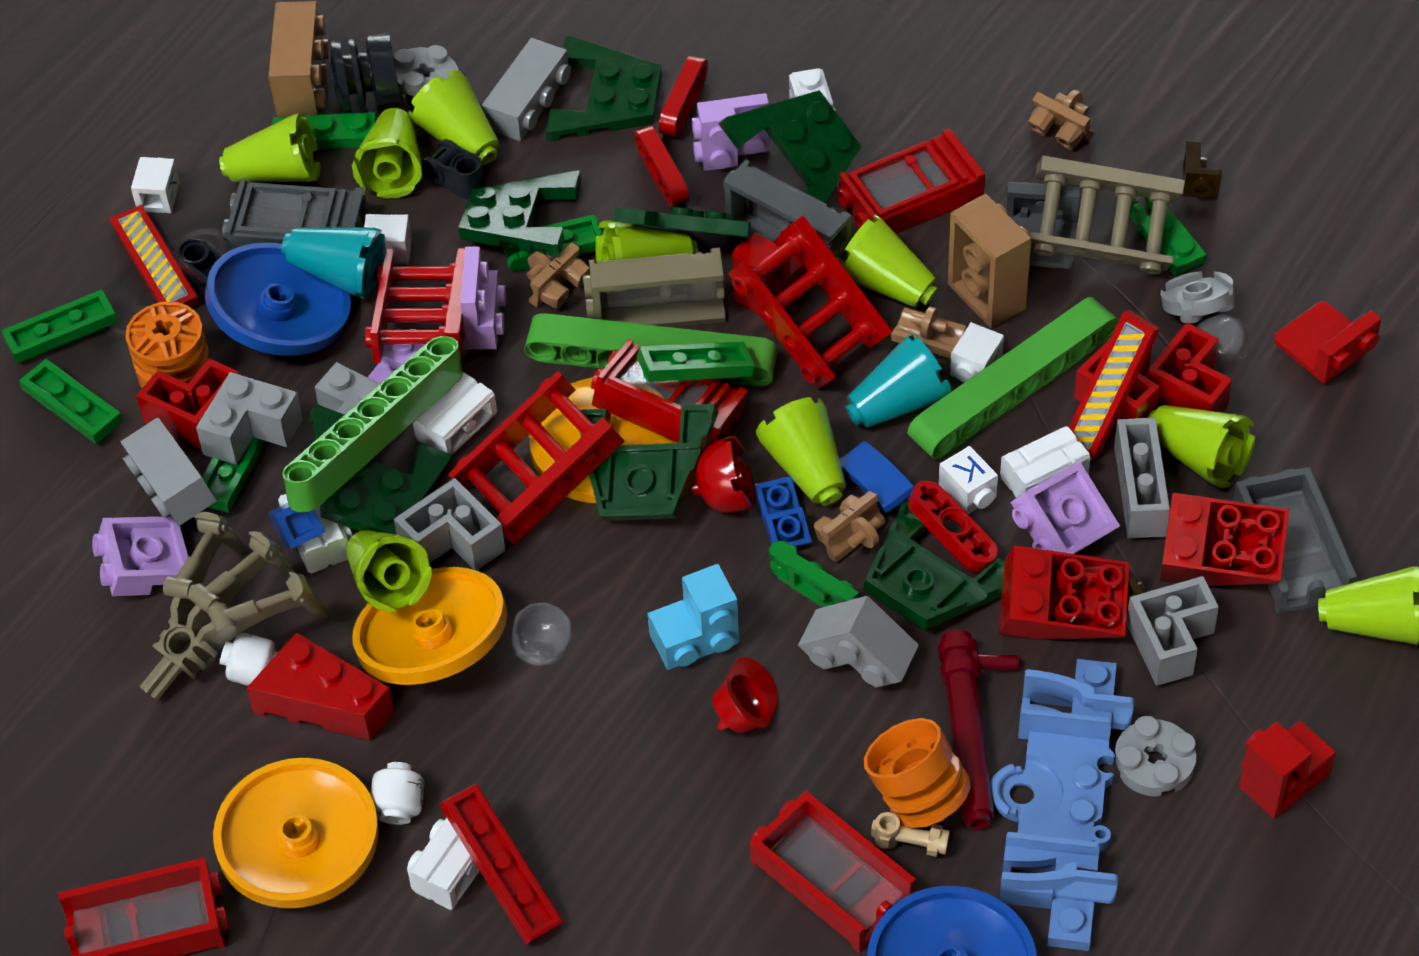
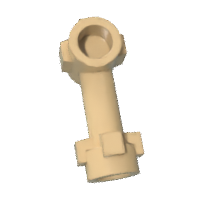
M884 812L878 815L876 820H873L871 836L874 837L876 845L884 850L893 849L897 846L898 842L927 847L926 855L937 857V853L946 855L950 831L942 829L943 826L932 824L930 831L900 825L899 818L894 813Z

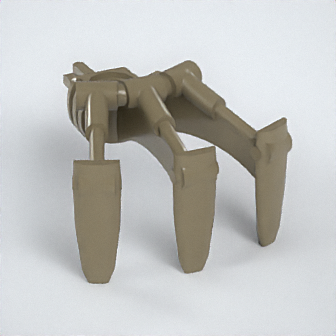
M199 512L194 516L197 520L199 532L204 533L192 556L187 557L176 577L168 576L164 581V594L173 597L170 607L171 618L168 620L170 628L168 630L164 629L159 635L161 639L158 643L155 642L152 645L164 657L140 685V688L158 701L182 670L195 680L198 677L197 673L200 670H205L209 665L207 661L211 657H216L226 641L229 642L244 630L268 617L303 606L318 618L328 619V612L324 604L309 586L304 575L295 573V569L281 552L279 545L262 532H249L248 534L252 536L249 547L253 552L229 572L224 571L205 587L202 585L205 575L219 547L222 545L228 551L242 555L245 552V545L229 526L226 517L209 512ZM270 564L289 577L286 581L289 590L259 601L253 599L227 608V605L241 588ZM191 642L189 648L185 652L181 653L183 647L187 643Z

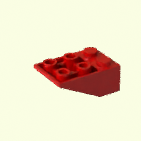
M1172 493L1160 581L1180 583L1203 576L1208 586L1280 583L1290 509Z
M1014 545L1004 561L999 634L1036 640L1124 637L1126 633L1129 562Z

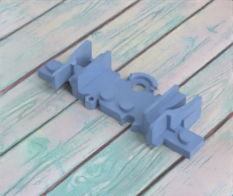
M1077 659L1075 679L1050 672L1025 670L1018 734L1019 739H1028L1025 769H1021V766L1014 767V764H1009L1001 768L993 776L990 783L994 807L1005 818L1019 822L1017 833L1007 832L1000 900L1005 904L1051 909L1047 946L1089 951L1094 902L1111 904L1116 899L1118 875L1097 872L1099 851L1106 850L1110 845L1111 832L1107 827L1101 825L1104 792L1107 787L1112 785L1113 773L1102 772L1098 767L1102 764L1114 765L1115 754L1109 748L1111 729L1125 730L1131 726L1134 707L1133 698L1114 695L1117 663ZM1030 702L1072 707L1071 713H1064L1046 706L1030 704ZM1016 786H1027L1033 791L1034 797L1029 803L1018 804L1011 799L1010 791ZM1011 869L1040 873H1013Z

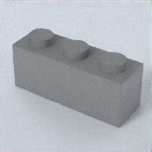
M530 38L481 105L495 133L521 142L526 133L536 126L541 112L545 107L551 105L559 87L565 85L570 77L571 67L568 65L566 49Z
M158 417L120 441L128 453L122 459L135 477L142 473L136 479L147 495L150 497L156 493V496L151 498L163 518L170 514L177 525L180 526L217 501L203 478Z
M1156 418L1117 419L1114 449L1127 538L1166 537L1170 507Z

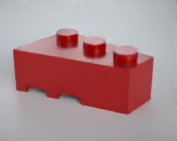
M298 633L286 643L246 688L253 714L265 716L266 713L287 717L288 722L300 724L301 721L321 725L323 730L368 741H371L395 713L388 686Z

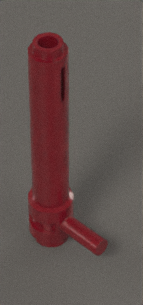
M956 629L944 633L938 645L939 660L942 663L940 673L942 683L946 685L954 754L958 757L961 766L970 777L971 789L966 800L960 806L961 817L968 828L981 830L990 826L991 820L994 817L978 689V681L981 677L980 670L1017 671L1019 659L1018 655L978 654L977 644L972 639L971 633L966 630Z

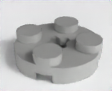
M433 45L429 48L400 49L394 54L399 93L402 97L403 92L414 98L419 90L431 79L439 75L443 80L451 76L448 71H459L455 61L447 55V50L439 45ZM422 73L428 74L430 77H424Z
M1202 271L1183 274L1169 280L1165 284L1166 291L1161 290L1160 292L1163 309L1169 314L1180 316V320L1183 323H1195L1200 321L1203 315L1226 312L1235 307L1233 279L1222 272H1214V278H1203Z
M1151 716L1138 718L1135 724L1129 726L1121 733L1116 743L1115 766L1117 765L1120 771V778L1129 788L1147 796H1162L1164 791L1175 789V793L1183 789L1191 780L1195 770L1197 758L1195 739L1192 735L1171 722L1155 719ZM1159 752L1166 760L1158 759L1155 764L1148 761L1149 755L1147 753Z

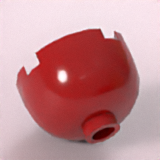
M733 435L719 439L705 447L691 482V487L696 497L702 495L703 500L708 506L717 512L726 514L753 509L754 505L752 503H756L750 465L745 466L743 460L739 457V455L746 453L736 436Z

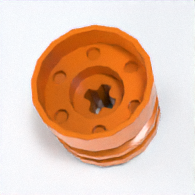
M159 302L139 311L127 325L125 338L141 388L145 386L157 370L188 384L208 359H211L199 315L187 305L178 302Z
M925 718L911 719L892 726L877 737L869 746L864 757L865 771L875 787L883 795V800L890 808L891 813H894L899 818L900 825L921 828L944 820L962 805L971 789L969 775L961 766L958 757L952 752V747L943 731L933 720Z

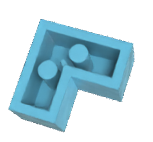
M719 564L682 577L683 600L647 613L649 635L667 670L678 666H688L701 657L714 652H724L739 643L737 598Z

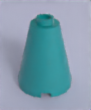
M375 227L294 228L291 233L285 234L281 252L286 255L288 263L358 298L368 299L378 282L373 280L372 277L376 269H378V263H383L385 234L381 233V229Z
M911 333L847 396L849 405L845 406V410L856 426L862 423L868 428L933 405L952 392L947 379L940 382L938 371L942 368L931 351L919 337L914 339V334Z

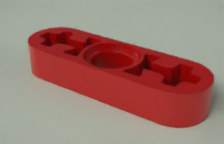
M688 56L662 109L659 120L660 134L679 137L705 83L708 71L707 59Z
M648 126L635 131L634 138L639 154L669 207L672 208L688 203L689 195L684 179L655 128Z
M926 480L915 485L908 499V506L911 512L963 567L973 573H981L997 556L998 549L995 542L939 484ZM948 520L956 522L961 527L962 532L953 533L947 530L943 522ZM973 552H974V553L982 552L984 555H982V554L975 555V554H973Z

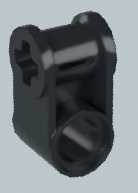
M443 139L438 144V149L430 157H424L421 160L423 166L422 173L430 182L450 190L461 198L469 199L471 190L486 187L480 157L457 146L451 140Z
M188 239L178 249L181 269L188 282L205 297L209 272L222 255L202 239Z

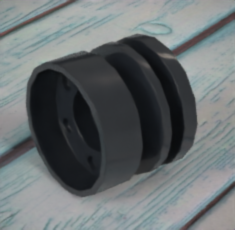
M389 32L367 35L366 51L359 52L354 38H348L351 54L345 55L342 53L340 40L331 41L332 50L329 61L335 94L342 104L343 111L352 110L350 95L358 94L360 109L366 108V92L372 91L379 106L401 102Z

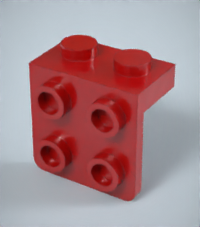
M1322 301L1279 330L1274 336V343L1325 384L1376 347L1380 339L1378 334L1382 318L1370 310L1352 323L1329 303Z

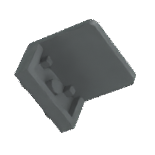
M1008 182L1006 207L1008 216L1018 226H1023L1029 234L1031 232L1040 233L1047 184ZM1061 187L1054 236L1075 239L1080 195L1079 187ZM1030 248V266L1069 269L1074 265V255L1055 252L1053 256H1044L1034 253V248Z

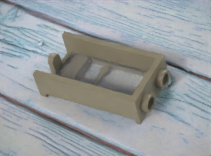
M713 248L711 253L704 254L696 252L697 254L694 255L685 253L600 261L598 264H595V260H589L590 275L583 276L585 297H593L592 299H586L587 318L664 327L726 322L723 302L724 277L720 248Z

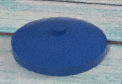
M253 243L243 245L228 251L214 263L209 272L205 288L207 309L219 328L242 345L273 355L298 356L326 348L335 342L344 331L351 308L350 294L288 263L286 255L281 252L282 244Z
M937 886L914 892L888 909L875 926L869 941L867 956H1037L1028 928L1016 912L1007 904L977 889L962 886Z

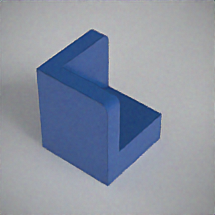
M286 503L268 512L283 545L289 549L295 548L325 533L315 510L296 512Z

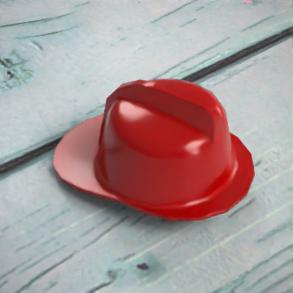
M739 657L732 664L724 682L714 692L712 703L719 716L716 725L719 731L729 727L736 733H746L755 728L765 729L769 725L777 708L778 692L771 675L756 660L749 657Z

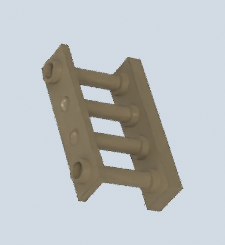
M1044 155L1041 157L1037 164L1035 178L1043 179L1044 183L1047 184L1040 233H1030L1032 241L1030 248H1034V253L1053 256L1057 252L1138 266L1141 272L1147 274H1160L1161 271H1166L1173 264V256L1162 255L1160 252L1167 205H1170L1171 202H1176L1183 194L1185 180ZM1065 183L1078 185L1082 191L1075 239L1054 236L1061 187L1065 186ZM1101 190L1115 192L1114 195L1118 197L1111 245L1089 242L1096 194ZM1136 196L1150 198V202L1153 203L1146 252L1125 248L1131 202Z

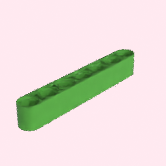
M1087 297L920 413L908 427V436L933 459H941L1106 343L1112 337L1119 319L1093 297Z
M547 313L537 314L532 318L524 348L526 355L535 361L604 369L612 352L615 349L620 350L628 339L634 341V346L635 344L639 346L744 341L755 364L752 377L717 379L722 383L748 386H766L772 382L778 354L777 345L773 341L762 337Z
M439 336L428 341L284 468L282 474L288 505L292 510L296 512H309L318 508L460 381L463 371L457 340L448 336Z

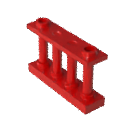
M802 215L780 233L785 242L782 246L753 268L745 259L732 269L728 275L731 277L736 291L748 299L799 365L804 379L813 384L818 390L836 377L829 367L856 345L862 342L869 349L893 331ZM791 256H797L807 268V273L774 297L762 279ZM815 284L820 285L829 297V302L797 326L784 309ZM836 314H842L850 324L852 331L823 354L819 355L807 340V337Z
M458 248L456 262L450 263L449 266H396L394 249H386L384 263H378V283L380 285L372 326H366L365 345L366 348H372L374 363H381L384 345L426 344L428 341L439 336H448L457 340L462 363L466 336L460 302L465 248ZM396 281H450V283L446 284V287H395ZM446 301L442 308H391L392 302ZM388 323H443V326H439V330H387Z
M559 371L551 378L544 380L531 397L469 455L461 458L456 467L448 474L468 491L475 486L499 512L496 519L502 524L503 535L514 545L625 442L603 417L596 424H593L568 398L576 390ZM556 409L582 434V437L568 450H565L541 425ZM529 434L555 460L541 476H537L513 450ZM501 460L527 486V489L513 502H510L486 476Z

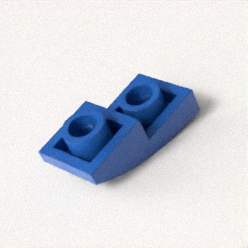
M863 441L839 459L843 475L860 486L864 495L868 491L877 494L878 508L886 513L900 505L902 501L911 495L914 489L910 481L886 457L866 441Z
M791 476L755 484V496L770 543L773 544L774 541L783 540L796 548L811 545L812 542L802 507H799Z

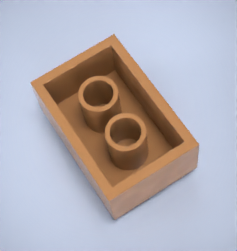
M316 1L275 3L268 77L277 117H287L297 113H301V116L320 115V109H326L325 88H322V84H328V67L324 60L330 59L329 39H323V36L326 34L325 16L319 15Z
M985 193L951 212L948 285L992 329L1026 310L1032 241L1028 231L1023 226H1018L1008 216L1005 208L999 203L996 204Z

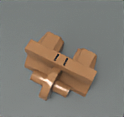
M1074 89L1068 96L1059 92L1055 100L1037 92L1032 99L1035 109L1028 121L1032 131L1045 136L1053 124L1061 127L1055 136L1056 141L1070 151L1082 139L1089 142L1095 134L1090 129V118L1086 117L1089 107L1082 104V92Z
M571 242L560 253L559 257L544 255L537 251L528 257L527 260L531 269L526 275L531 280L530 286L533 290L529 303L537 308L544 302L558 310L569 297V289L562 285L565 280L577 288H581L584 285L583 276L590 275V267L579 259L580 248Z
M931 306L927 309L926 313L904 307L900 320L891 333V341L900 343L912 333L914 334V339L919 337L938 362L949 364L951 362V352L966 331V326L938 318V309Z
M868 491L861 498L850 495L842 501L840 506L841 514L836 518L832 519L823 516L814 523L817 538L826 546L831 560L838 562L859 544L867 548H873L878 544L879 536L876 531L886 522L878 508L877 494Z

